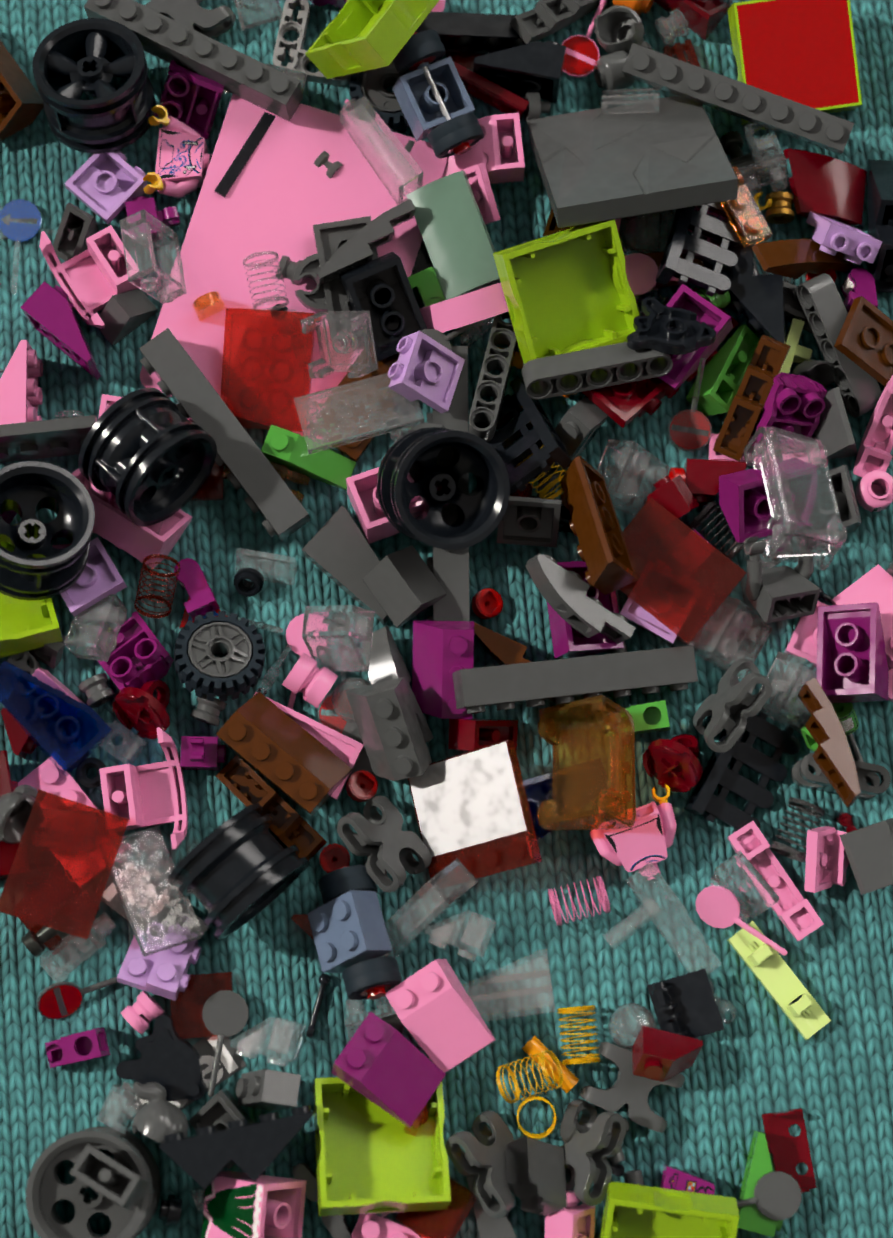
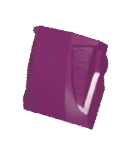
M172 60L159 105L166 108L168 116H173L208 140L224 85L184 68Z
M781 372L773 379L774 384L765 402L755 436L760 441L772 439L799 443L801 446L806 447L819 424L820 414L825 408L824 397L827 390L822 384L806 376Z
M137 611L133 612L131 618L93 645L92 643L88 646L119 690L126 687L140 689L147 681L162 679L167 675L174 661Z

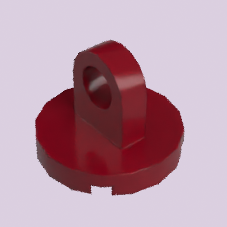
M150 680L144 683L140 689L135 687L122 688L114 698L113 710L116 717L129 730L132 727L138 730L137 735L140 737L156 739L158 738L156 728L166 731L170 726V717L165 709L170 701V690L164 681ZM155 689L157 691V699L153 697Z
M681 734L672 739H658L651 742L643 754V766L646 773L651 778L654 775L659 780L657 784L665 788L664 785L667 784L670 791L684 793L690 791L702 777V767L697 758L700 753L698 741L692 735Z

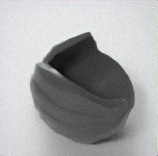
M615 5L607 8L596 17L594 21L596 38L606 52L612 53L623 50L629 54L632 43L653 50L650 44L643 40L645 30L642 19L630 7Z
M20 785L13 792L0 796V841L17 844L34 835L39 824L44 821L43 811L39 803L44 800L46 796L45 791H38L30 785Z
M136 1081L133 1084V1088L137 1097L147 1100L149 1103L143 1106L135 1115L132 1124L133 1133L136 1134L139 1130L146 1137L161 1144L165 1143V1135L184 1132V1138L187 1137V1117L181 1109L166 1100L167 1093L165 1088L158 1082L140 1084Z

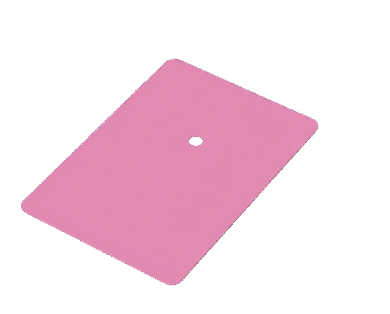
M233 94L151 340L169 328L234 416L269 427L272 424L308 439L331 445L312 432L308 426L365 350L368 342L365 336L333 341L328 313L314 312L306 308L295 295V291L300 289L306 292L313 291L317 286L316 282L313 279L307 278L300 284L295 285L292 284L290 279H277L276 273L280 260L285 255L291 261L298 262L299 260L303 261L308 256L317 254L313 225L371 216V221H373L384 212L407 201V194L442 178L447 164V157L437 158L429 142L423 140L416 141L413 137L300 103L291 120L288 121ZM267 112L276 116L225 198L216 193V187L264 113ZM409 140L415 142L411 152L404 150ZM324 151L329 154L328 161L331 163L339 161L343 164L331 179L326 175L328 169L325 165L317 167L314 164L315 160ZM415 217L393 227L395 231L393 240L376 248L378 258L391 252L397 254L401 259L407 277H410L423 239ZM282 304L288 308L289 314L285 320L277 321L272 317L271 311L275 305ZM142 365L140 371L142 385L145 388L160 390L157 383L161 380L155 373L149 375Z

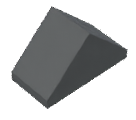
M70 202L66 205L53 242V248L58 257L67 261L88 249L86 238L99 232L95 217Z
M140 288L113 295L99 315L105 324V328L99 329V331L114 346L155 315L158 309Z

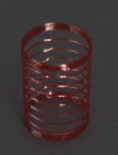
M151 554L143 560L134 608L146 617L164 618L172 610L180 564L170 556ZM153 558H163L175 563L178 570L169 564L160 562L149 564L168 565L177 572L172 573L163 568H148L145 562ZM151 569H161V570L168 571V572H170V573H169V574L158 573V572L153 571V570H151ZM150 575L156 579H147L145 576ZM152 575H155V576H158V577H165V578L168 577V578H170V579H160V578L154 577V576H152ZM150 580H159L168 583L167 581L173 580L174 584L161 585L156 584ZM144 581H149L153 584L146 585ZM150 585L160 586V587H164V588H166V589H168V588L165 587V586H172L173 589H171V590H170V589H168V590H157V589L151 588V587H149V586H150ZM144 586H147L148 588L153 589V590H144V591H141V592H140V588H142V587H144ZM158 591L166 594L165 592L170 591L173 597L171 600H166L163 597H170L171 595H143L142 592ZM148 599L153 602L165 603L169 610L166 612H153L144 609L160 615L149 614L139 609L136 603L139 605L138 600ZM142 601L144 604H146V605H148V606H151V607H155V608H166V607L152 606V605H149V604L145 603L144 601Z

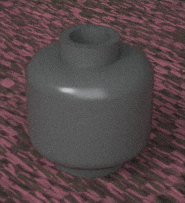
M625 51L612 52L598 59L597 66H594V77L599 88H604L607 92H616L633 85L635 80L625 77L622 72L628 56Z

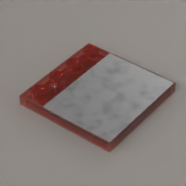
M514 740L501 741L430 763L423 775L408 778L421 839L432 856L428 871L433 890L451 887L542 862Z

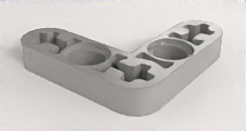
M286 0L273 53L274 69L299 80L334 86L349 85L351 74L327 79L320 70L311 73L306 69V65L311 62L305 54L308 50H303L310 18L309 3L307 0ZM296 6H301L297 22L293 21V10L296 9ZM287 31H297L300 36L294 42L286 41L284 34ZM286 50L290 51V62L287 64V67H283L281 62L285 60Z

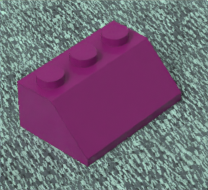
M790 459L719 476V505L735 540L738 543H742L749 537L762 538L815 525V467L797 459Z
M557 562L559 566L567 571L578 573L583 581L588 583L585 572L588 571L586 562ZM589 587L586 593L587 597L596 598L603 604L604 608L612 613H619L616 591L604 595L598 589ZM547 602L555 659L584 657L624 648V642L617 644L601 633L590 638L585 637L568 624Z
M413 620L412 691L422 713L441 719H472V714H467V708L457 709L452 672L473 668L474 621Z

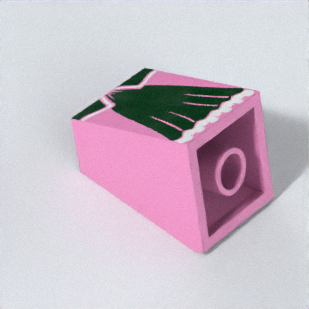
M222 1171L205 1189L201 1238H302L307 1180L261 1175L254 1181L248 1174L243 1172Z

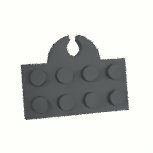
M371 216L313 225L317 254L306 257L298 265L294 274L293 284H300L307 278L313 279L316 282L319 270L336 250L358 230L371 222ZM376 248L372 249V260L378 258ZM340 277L321 286L317 284L316 288L311 292L301 289L295 291L297 299L306 308L314 312L328 313L333 341L365 336Z

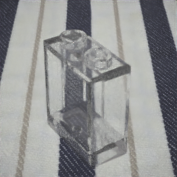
M144 209L120 220L128 282L162 304L172 302L177 297L186 294L177 233Z

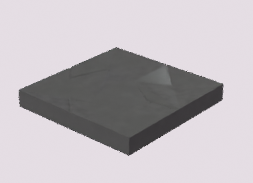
M677 95L527 120L529 141L558 228L738 199V183L735 172L703 105Z

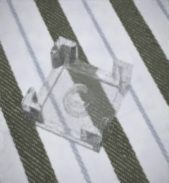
M370 311L318 312L300 320L303 334L314 330L317 332L321 358L308 364L310 378H324L334 372H350L347 375L348 378H361L378 369Z

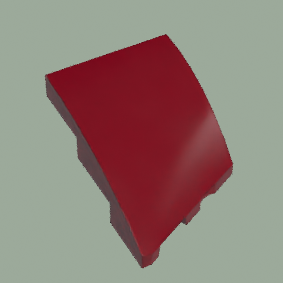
M790 148L783 150L784 159H789L793 175L789 178V183L794 194L793 200L797 214L808 218L811 211L830 219L835 218L851 227L862 225L866 170L848 162L814 152Z

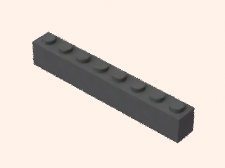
M88 0L84 6L88 18L108 19L128 27L139 38L144 51L169 63L174 60L176 64L224 85V90L283 119L290 121L303 99L299 80L134 0Z
M632 43L622 70L625 77L842 155L854 126L853 122Z
M169 328L140 347L139 350L143 358L139 361L149 375L155 373L161 380L157 385L167 398L172 395L178 403L176 406L179 412L187 419L189 418L191 422L197 423L205 432L213 437L217 446L215 463L218 467L224 464L230 472L226 477L236 490L242 488L248 496L244 501L254 514L259 511L265 520L262 522V525L271 537L277 535L282 542L310 521L308 512Z
M693 645L460 669L452 672L457 709L467 708V714L486 712L485 706L496 705L497 711L515 709V703L526 702V707L545 705L544 700L555 699L556 704L574 702V696L583 695L585 701L603 699L602 693L613 692V698L631 696V690L641 689L642 695L659 693L660 687L670 686V691L687 690L689 683L698 681Z

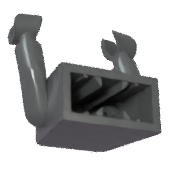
M805 528L796 531V539L800 544V551H798V564L794 569L785 565L766 568L762 561H760V554L764 552L766 542L757 541L759 537H749L744 540V552L746 555H749L745 594L766 623L813 615L815 612L820 588L809 581V578L814 572L813 551L810 545L815 544L817 536L813 532L806 534L807 530Z

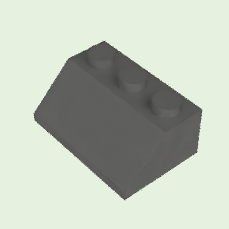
M404 677L347 690L346 694L374 775L392 781L423 775L432 760Z

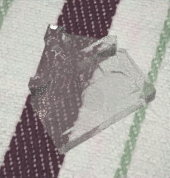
M738 851L717 866L710 880V885L724 887L736 896L740 903L739 919L745 923L749 917L755 918L775 905L780 899L741 851Z

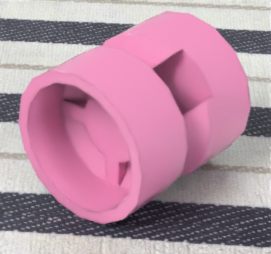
M303 652L282 683V686L294 694L302 692L303 700L318 708L337 680L338 675L326 667L319 669L317 661Z

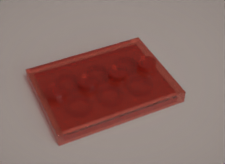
M226 308L221 399L243 428L269 430L272 424L288 431L308 432L315 313Z
M651 497L622 532L638 580L619 590L688 645L747 573Z
M39 790L0 897V912L87 940L129 819Z

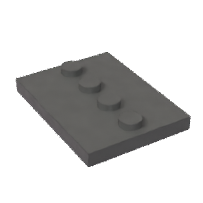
M96 415L0 425V463L79 455L88 432L98 419Z

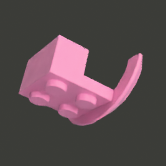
M112 225L86 238L88 249L63 263L60 262L52 242L45 231H42L40 235V250L58 284L68 294L69 301L88 325L99 329L105 328L104 322L96 312L103 309L113 295L144 286L142 271Z
M156 728L158 743L161 745L167 761L139 766L123 764L99 769L106 828L110 831L121 832L174 823L173 833L170 834L172 850L179 848L187 834L188 808L186 789L176 745L170 735L161 728Z

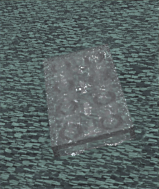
M388 373L293 398L309 454L423 424L424 417L419 401L411 402L390 389L391 379L388 377Z
M158 826L100 843V851L143 957L202 938L203 932L188 896L181 897L177 892L180 885L173 886L167 880L175 865Z

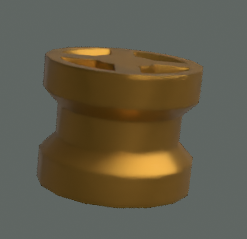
M778 191L765 196V204L772 198V205L765 213V220L768 223L785 224L794 220V211L791 209V205L794 203V195L792 193Z

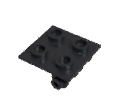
M705 968L647 985L661 1030L696 1038L725 1029Z

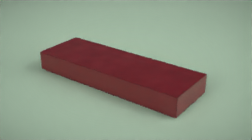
M454 62L468 94L505 114L519 113L520 119L522 118L529 101Z

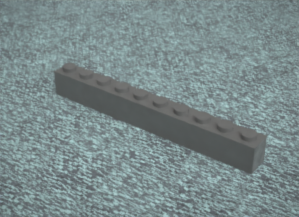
M451 346V351L465 359L449 411L441 414L433 409V413H427V423L441 424L446 429L468 433V346ZM469 473L462 475L458 480V488L464 494H469ZM453 503L444 506L441 510L443 521L447 525L457 521L459 516L457 506ZM433 547V557H427V566L447 595L433 604V616H427V620L470 621L469 547L456 550Z

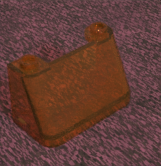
M604 695L540 709L539 735L546 742L553 745V800L547 799L541 802L537 811L539 826L549 831L622 829L632 827L636 819L635 728L630 712Z

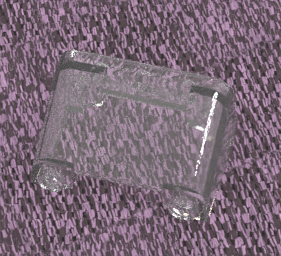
M772 426L759 427L743 452L746 464L754 463V470H761L771 518L766 525L767 529H772L773 534L772 541L766 542L767 558L835 555L843 543L846 542L847 531L846 527L842 525L827 464L826 446L819 439Z

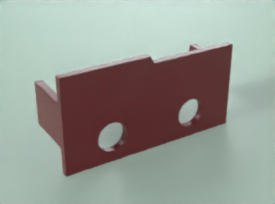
M802 1108L761 1114L768 1150L772 1154L775 1171H782L791 1175L797 1181L801 1193L810 1192L809 1189L817 1188ZM792 1124H797L801 1129L800 1134L796 1137L791 1136L789 1133V1127ZM800 1162L805 1163L808 1167V1171L804 1175H799L796 1172V1165Z

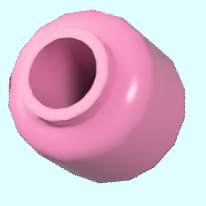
M874 470L867 473L858 482L855 489L858 503L864 509L871 512H879L886 509L893 502V477L882 470Z

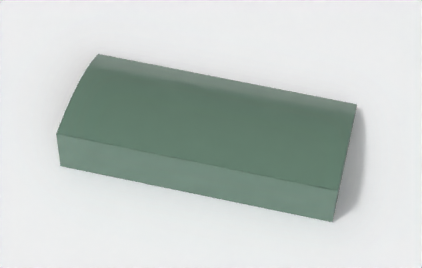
M459 171L435 180L406 195L408 199L411 198L416 208L414 217L446 300L500 281L493 256L495 249L465 171Z

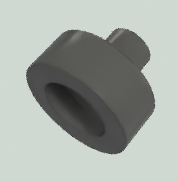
M526 93L525 100L529 101L524 112L526 122L529 119L540 118L541 113H550V102L541 101L539 93Z

